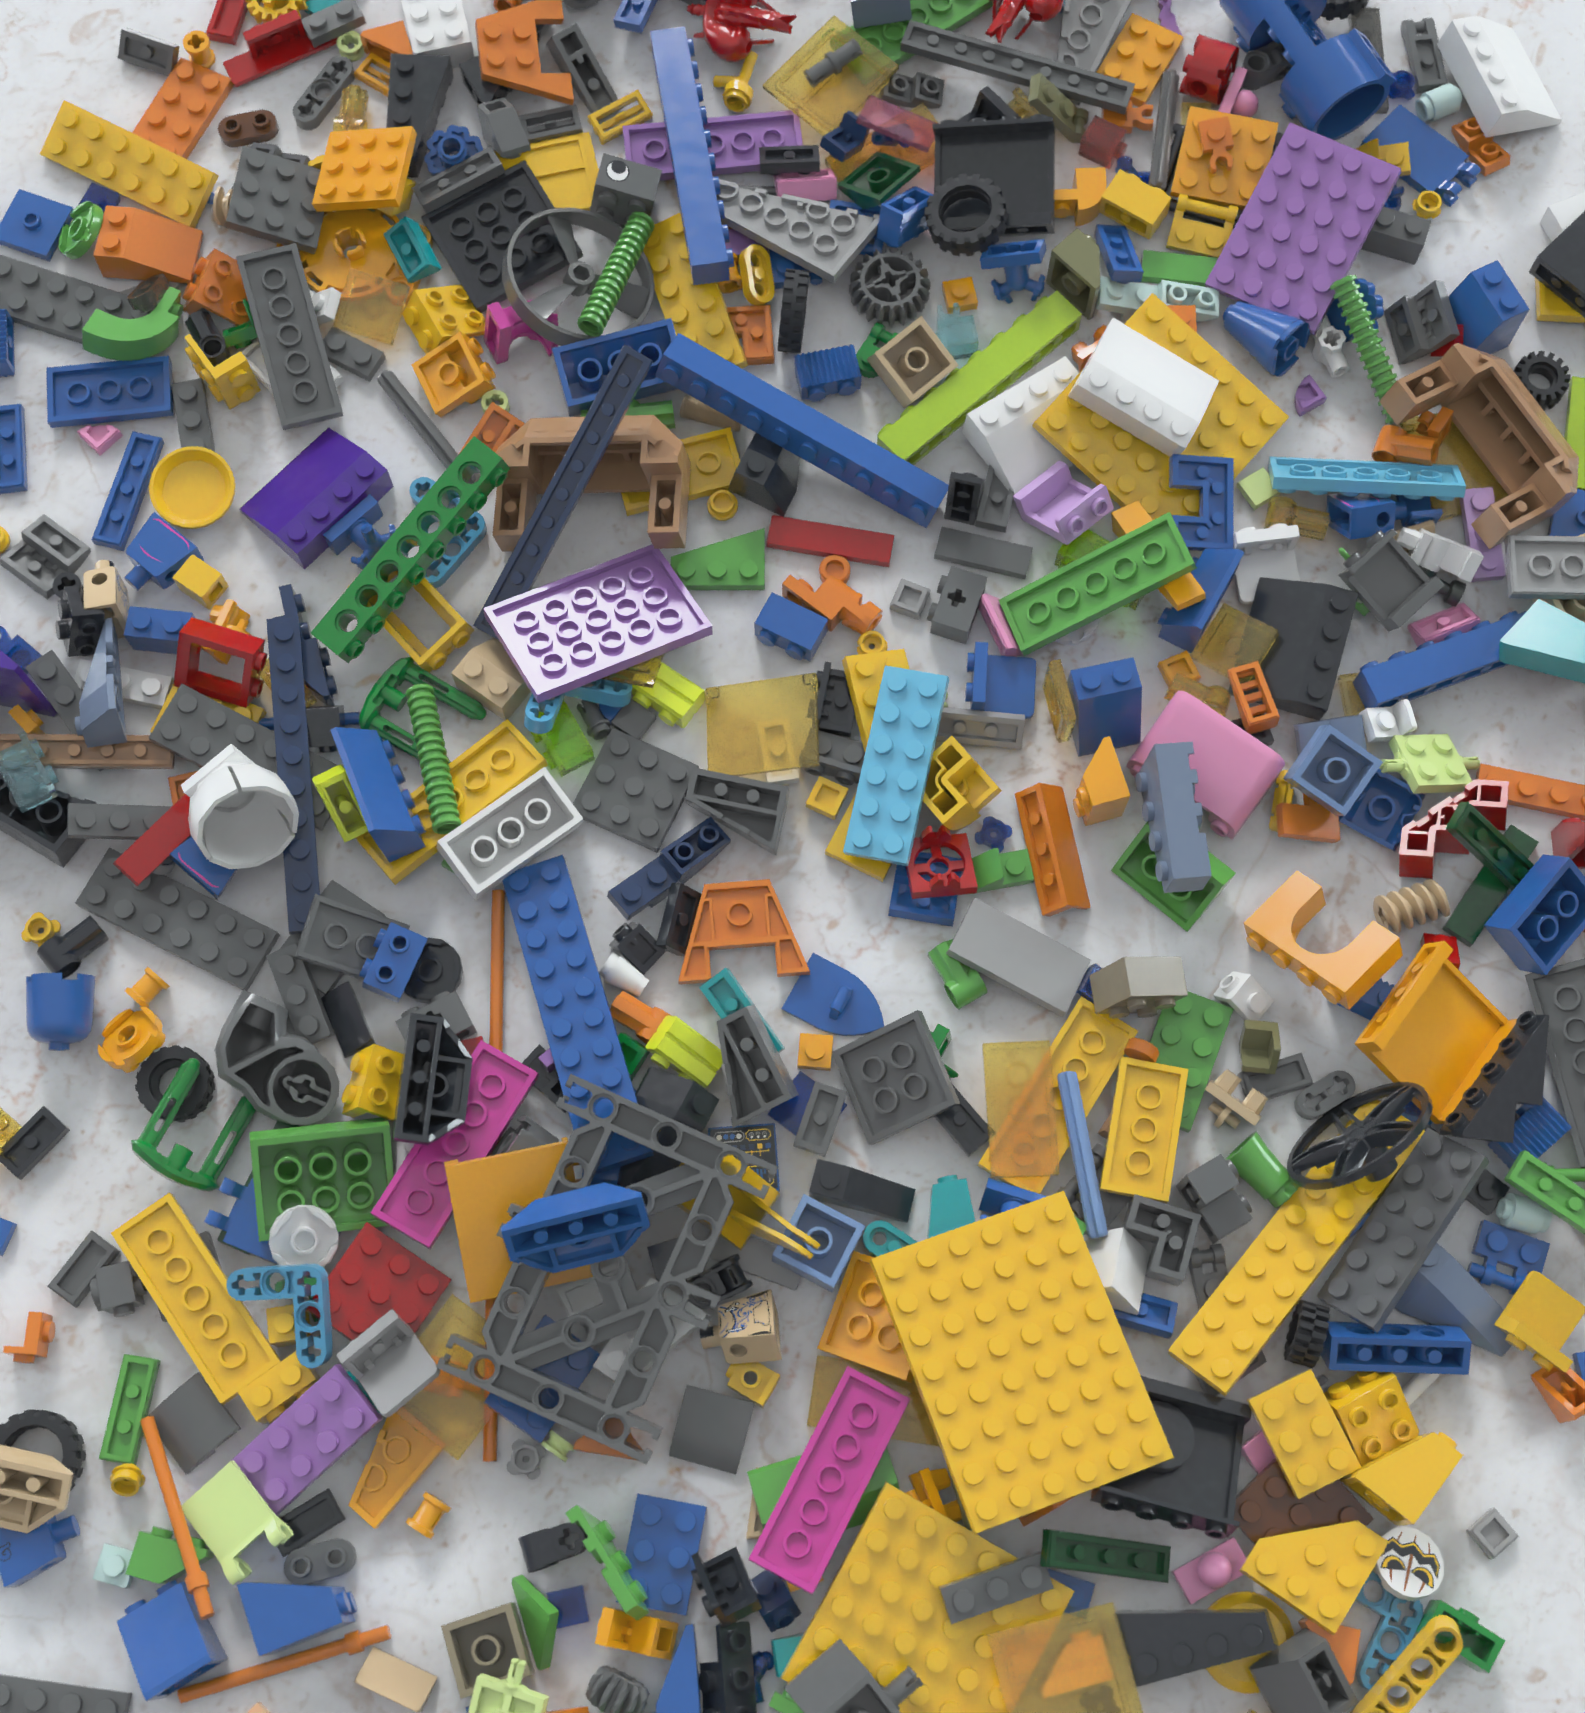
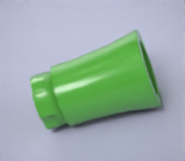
M1257 1131L1242 1141L1225 1159V1161L1229 1159L1235 1165L1239 1176L1275 1208L1284 1204L1300 1187L1293 1181L1288 1170L1266 1146Z

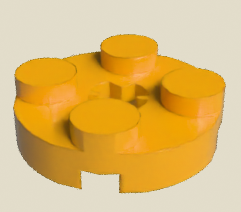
M140 1007L142 1011L133 1012L131 1009L125 1010L115 1016L104 1028L101 1035L105 1039L102 1047L98 1044L97 1050L99 1056L110 1067L122 1069L125 1073H130L154 1050L164 1044L166 1036L162 1032V1022L147 1007Z

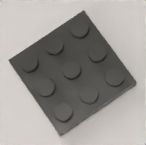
M243 145L225 228L281 245L296 243L298 250L315 254L324 212H317L312 205L320 169Z
M612 728L573 805L583 817V820L658 853L686 797L692 767L699 768V766Z
M914 1011L832 1052L869 1145H874L960 1104L922 1011Z

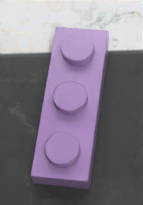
M1493 487L1466 489L1465 497L1459 498L1466 546L1480 551L1484 556L1471 582L1502 580L1506 574L1501 544L1489 549L1471 525L1491 504L1495 503Z

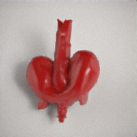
M707 0L703 6L693 3L686 7V10L691 15L703 17V32L694 34L693 38L704 39L711 51L721 60L727 62H738L747 58L753 45L774 43V39L750 38V33L746 28L768 29L791 34L793 26L790 23L797 18L796 15L780 14L763 0Z
M990 0L993 1L992 23L985 34L991 38L996 35L998 42L1002 43L1006 31L1012 26L1025 5V9L1030 14L1028 20L1015 37L1018 40L1033 21L1048 22L1055 18L1061 11L1064 0H1004L1003 4V0Z

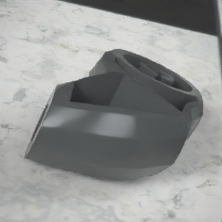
M242 990L221 1029L214 1049L218 1077L242 1092L255 1110L272 1120L290 1125L304 1126L322 1121L333 1110L339 1097V1079L335 1068L309 1040L287 1032L288 1009Z

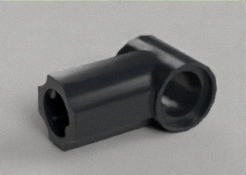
M198 310L189 315L185 325L211 364L215 367L230 358L232 355L210 313Z
M90 915L65 935L55 936L45 941L38 948L37 955L51 973H62V979H64L80 967L83 958L109 940V938Z

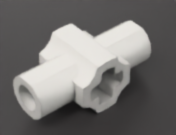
M1325 316L1316 335H1313L1316 344L1312 355L1314 360L1323 363L1327 367L1330 376L1335 378L1342 376L1350 368L1342 351L1346 337L1342 330H1337L1331 326L1328 317Z

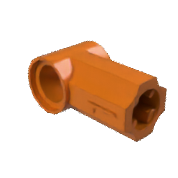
M1385 425L1380 430L1371 456L1375 461H1400L1432 466L1438 458L1440 443L1438 438L1407 434L1399 426Z
M625 991L617 995L610 1007L613 1020L635 1032L636 1036L645 1044L656 1033L663 1019L670 1015L658 1007H649Z

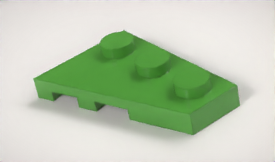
M765 528L671 556V567L687 590H765Z
M578 1505L567 1511L566 1515L570 1522L583 1528L588 1538L582 1542L588 1552L592 1553L597 1562L605 1564L606 1567L601 1570L602 1575L624 1612L637 1621L650 1613L644 1602L648 1599L647 1594L639 1581H633L628 1572L632 1568L631 1563L621 1549L617 1551L612 1541L616 1538V1535L606 1520L601 1522Z

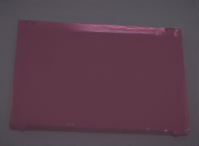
M873 95L869 96L856 123L926 153H928L935 139L932 124H938Z

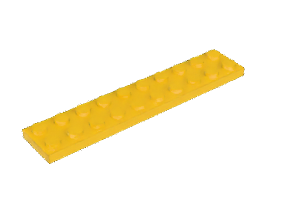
M1377 1099L1360 1106L1354 1113V1116L1360 1121L1364 1120L1381 1101ZM1402 1115L1395 1120L1411 1122ZM1349 1120L1344 1127L1346 1128L1351 1125V1121ZM1425 1130L1407 1149L1395 1158L1398 1162L1395 1171L1380 1181L1370 1182L1366 1177H1363L1349 1184L1325 1190H1309L1299 1187L1280 1207L1168 1349V1354L1226 1397L1393 1181ZM1336 1161L1318 1169L1316 1166L1312 1167L1305 1177L1311 1180L1332 1178Z

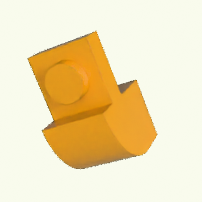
M1105 167L1075 168L1072 189H1055L1054 217L1065 218L1067 216H1074L1075 226H1082L1093 221L1099 215L1101 196L1107 186Z
M603 1606L601 1618L598 1622L595 1644L671 1660L679 1623L647 1615L637 1621L626 1614L624 1610Z

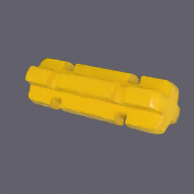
M1288 770L1281 771L1276 779V785H1279V787H1275L1271 813L1274 816H1270L1269 829L1278 832L1276 805L1280 803L1292 804L1294 789H1291V787L1294 786L1283 779Z

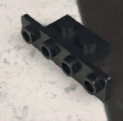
M740 1621L725 1628L721 1624H717L718 1661L700 1663L699 1687L702 1691V1713H757L750 1623L748 1621Z

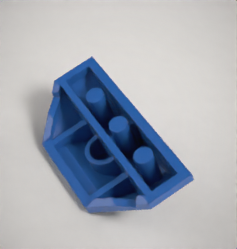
M604 1182L536 1199L501 1227V1233L510 1261L515 1263L522 1262L533 1268L557 1273L623 1256L637 1241L642 1232H645L650 1227V1221L641 1192Z

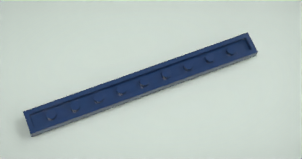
M624 344L483 608L531 590L654 362L653 360ZM482 608L473 626L499 640L486 620L484 609Z
M299 617L266 619L277 775L285 783L295 799L299 811L297 833H295L294 839L283 851L289 935L302 933L315 894L320 895Z

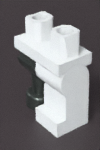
M1403 527L1397 538L1399 545L1409 549L1407 554L1429 578L1436 576L1441 568L1471 583L1484 558L1481 552L1423 528L1417 531ZM1440 579L1445 586L1437 593L1444 595L1443 600L1445 603L1455 607L1464 594L1466 584L1458 580H1453L1449 584Z

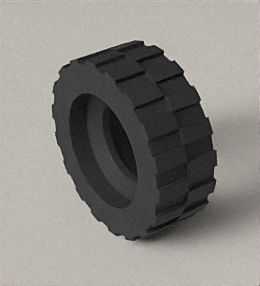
M172 1045V1047L168 1048L165 1046L159 1048L160 1050L157 1052H152L149 1058L142 1062L140 1065L141 1069L136 1075L137 1084H135V1089L139 1094L137 1097L144 1105V1108L150 1113H154L163 1097L159 1089V1083L165 1072L173 1068H180L181 1064L188 1059L195 1058L200 1062L199 1076L173 1121L185 1122L187 1119L196 1118L197 1114L201 1111L204 1112L207 1104L212 1101V1093L215 1090L213 1080L215 1076L209 1068L208 1062L188 1047L182 1048L179 1045ZM173 1100L168 1102L159 1119H165L174 1103Z

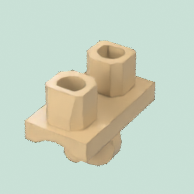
M1228 1069L1216 1081H1210L1205 1088L1207 1092L1227 1105L1224 1109L1213 1101L1209 1106L1208 1110L1218 1116L1213 1125L1219 1129L1225 1121L1236 1129L1241 1120L1231 1114L1233 1110L1255 1126L1262 1117L1260 1112L1263 1110L1268 1098L1252 1088L1243 1102L1232 1095L1242 1079Z

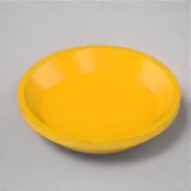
M188 446L170 452L159 461L150 478L149 494L154 508L164 520L180 528L198 529L215 523L229 510L235 496V478L228 463L219 454L204 447Z
M1239 1591L1229 1593L1217 1599L1207 1609H1267L1279 1646L1295 1635L1291 1622L1285 1612L1274 1601L1255 1592ZM1271 1651L1205 1669L1215 1681L1229 1690L1244 1694L1260 1693L1248 1667Z

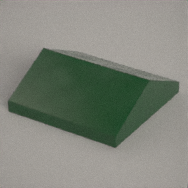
M877 151L837 185L842 193L864 210L884 203L917 175L921 168L914 163Z

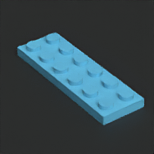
M1269 456L1268 471L1272 489H1277L1281 493L1290 494L1295 493L1296 490H1306L1315 495L1340 492L1344 496L1351 497L1358 496L1359 493H1371L1379 498H1388L1392 494L1404 495L1408 499L1436 496L1437 499L1443 501H1452L1455 497H1465L1466 484L1457 465L1433 464L1432 466L1404 462Z
M885 665L843 849L845 855L903 866L909 865L948 689V676Z

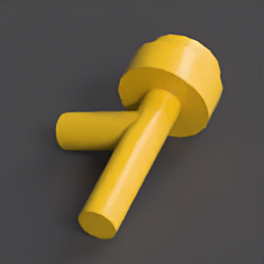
M750 51L747 58H745L739 76L715 75L713 78L714 87L725 88L723 92L724 104L733 112H742L751 104L753 89L748 83L758 58L754 51Z

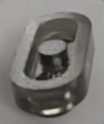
M162 273L149 277L136 286L127 297L133 310L140 309L141 313H145L156 308L158 305L156 301L164 296L170 286L165 274Z

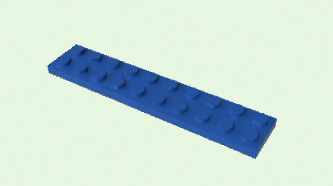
M560 855L516 870L502 880L563 1095L570 1098L568 1104L581 1109L587 1108L588 1101L592 1097V1092L577 1084L575 1087L572 1086L571 1089L565 1086L569 1075L572 1074L638 1104L564 856ZM602 1099L598 1101L595 1107L597 1116L607 1118L613 1112L611 1100ZM569 1112L573 1130L590 1123V1121ZM614 1132L595 1175L653 1156V1151Z

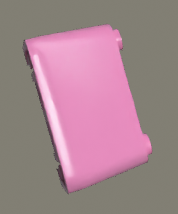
M1177 691L1136 749L1126 767L1136 777L1154 744L1193 742L1194 754L1189 755L1188 758L1190 770L1197 769L1198 783L1195 784V803H1201L1202 808L1210 813L1208 816L1211 823L1210 828L1216 834L1222 837L1227 836L1233 840L1274 784L1285 766V762L1274 750L1193 695L1185 691Z

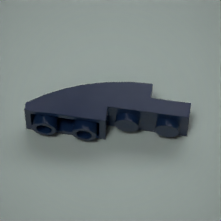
M291 584L279 586L285 615L274 618L299 617L304 684L326 706L335 705L333 695L338 694L334 676H328L326 666L331 665L327 647L321 648L317 638H312L308 621L303 622L301 613L306 612V607L302 594H296Z
M710 816L662 849L659 857L609 890L607 897L628 921L648 906L653 908L668 897L671 883H686L713 860L731 842V839Z

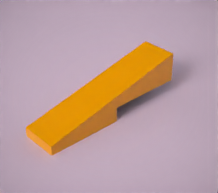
M1139 501L1111 512L1112 531L1118 538L1153 521ZM1191 572L1158 588L1161 594L1177 611L1206 599L1204 590Z

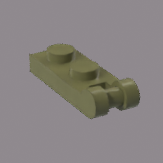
M1042 73L1031 76L1028 102L1040 114L1053 117L1055 128L1072 143L1085 142L1087 130L1084 128V125L1088 123L1089 112L1086 109L1077 108Z

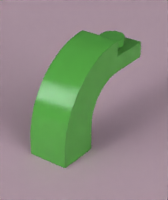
M169 286L156 308L141 318H119L96 308L82 329L83 350L100 357L123 361L144 359L164 351L178 337L179 320L184 306L181 305V291Z

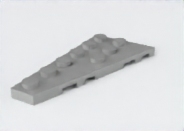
M1064 0L1057 62L1096 72L1131 0ZM1070 99V100L1072 101V103H1074V104H1076V105H1078V106H1079L1080 103H1081V102H1079V101H1075V100Z
M719 179L721 195H716L717 200H723L725 219H721V223L727 224L730 228L833 284L877 232L878 214H874L873 217L858 214V210L855 209L837 210L830 208L828 203L788 194H782V197L767 194L766 189L756 187L755 191L739 188L737 183Z

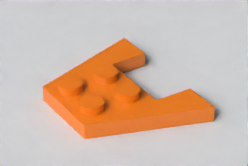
M534 0L476 19L475 30L481 80L572 106L574 97L571 73H541L535 25L563 24L562 0Z
M770 879L704 884L678 980L679 985L706 983L711 979L709 950L774 945L777 977L810 975L808 965Z

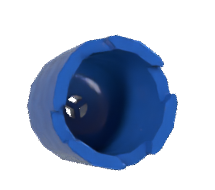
M62 973L31 974V977L26 976V1026L31 1038L39 1043L49 1044L48 1050L67 1051L70 1048V1044L79 1043L86 1039L93 1025L95 976L78 973L76 980L62 979Z

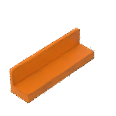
M1037 783L1015 793L1042 916L1050 917L1070 908L1085 910L1090 908L1063 788L1045 783Z

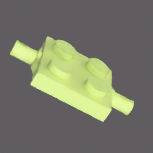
M1448 734L1394 735L1388 743L1394 754V759H1382L1383 763L1379 768L1382 769V773H1400L1407 781L1413 794L1464 791V786L1472 782L1467 770H1477L1480 767V760H1477V756H1459Z
M513 1658L511 1659L507 1679H498L484 1673L477 1676L468 1713H545L549 1696L530 1690L521 1684L527 1663L524 1660L520 1661V1659Z

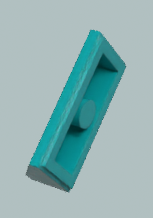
M404 216L384 233L409 283L430 276L442 269L417 221Z

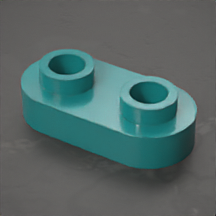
M882 1220L870 1223L863 1233V1245L875 1257L917 1243L916 1240ZM876 1234H883L886 1237V1242L883 1245H877L874 1243L873 1237Z

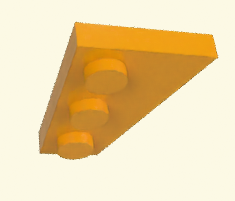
M403 1406L386 1418L383 1428L380 1429L375 1441L376 1444L369 1461L365 1464L348 1504L374 1529L380 1526L447 1446Z

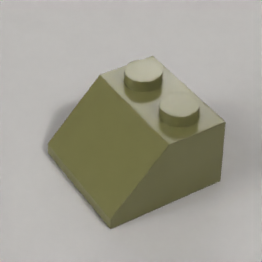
M1076 228L1052 250L1046 283L1055 291L1058 290L1088 320L1093 317L1100 289V252L1096 241L1090 235L1084 234Z

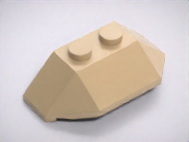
M0 1445V1527L29 1533L67 1508L74 1473L53 1456Z

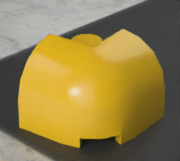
M951 735L933 752L923 802L945 827L954 831L962 829L981 816L978 812L1002 790Z

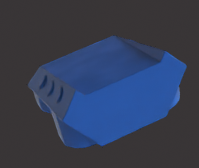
M1378 769L1346 816H1339V822L1395 852L1401 841L1402 827L1413 820L1415 814L1421 808L1426 795L1423 793L1413 794L1407 783L1388 773H1382Z

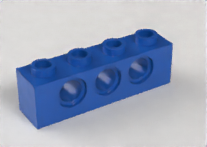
M1328 1321L1327 1337L1323 1343L1324 1348L1320 1352V1356L1329 1370L1469 1375L1472 1341L1460 1326L1384 1323L1377 1334L1358 1322Z

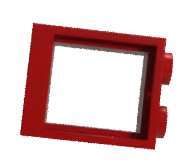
M191 617L179 631L173 686L180 687L181 684H184L205 696L247 708L254 698L260 697L264 681L260 679V675L267 661V653H264L265 639ZM201 646L245 659L242 684L199 671Z

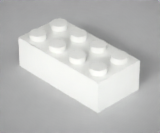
M401 0L414 55L451 56L452 68L460 67L459 64L474 58L472 42L461 0Z
M543 767L438 840L437 850L473 899L477 900L516 870L524 867L579 828L583 822V817L546 767Z

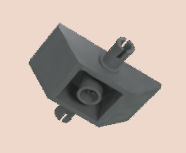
M838 1639L783 1688L802 1713H900L898 1705L924 1684L919 1677H916L917 1674L908 1665L885 1688L882 1685L880 1686L843 1641Z

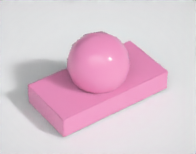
M1239 66L1235 69L1218 110L1219 112L1250 118L1256 113L1259 106L1256 94L1250 90H1242L1248 69Z
M1231 1537L1171 1572L1188 1603L1193 1604L1244 1575L1239 1569L1246 1560V1557L1235 1537Z

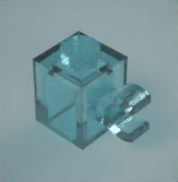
M953 303V313L950 315L943 312L942 305H938L936 332L934 333L955 360L970 358L978 350L979 343L973 315L959 317L960 306L958 303Z

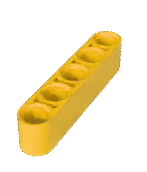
M1444 1615L1435 1616L1429 1620L1350 1713H1409L1460 1654L1463 1648V1641L1458 1624L1452 1618ZM1442 1631H1448L1454 1635L1453 1639L1448 1643H1439L1435 1640V1637ZM1420 1658L1430 1662L1429 1667L1421 1671L1412 1668L1411 1665L1416 1659ZM1394 1686H1402L1407 1690L1405 1695L1398 1698L1388 1694L1389 1689Z

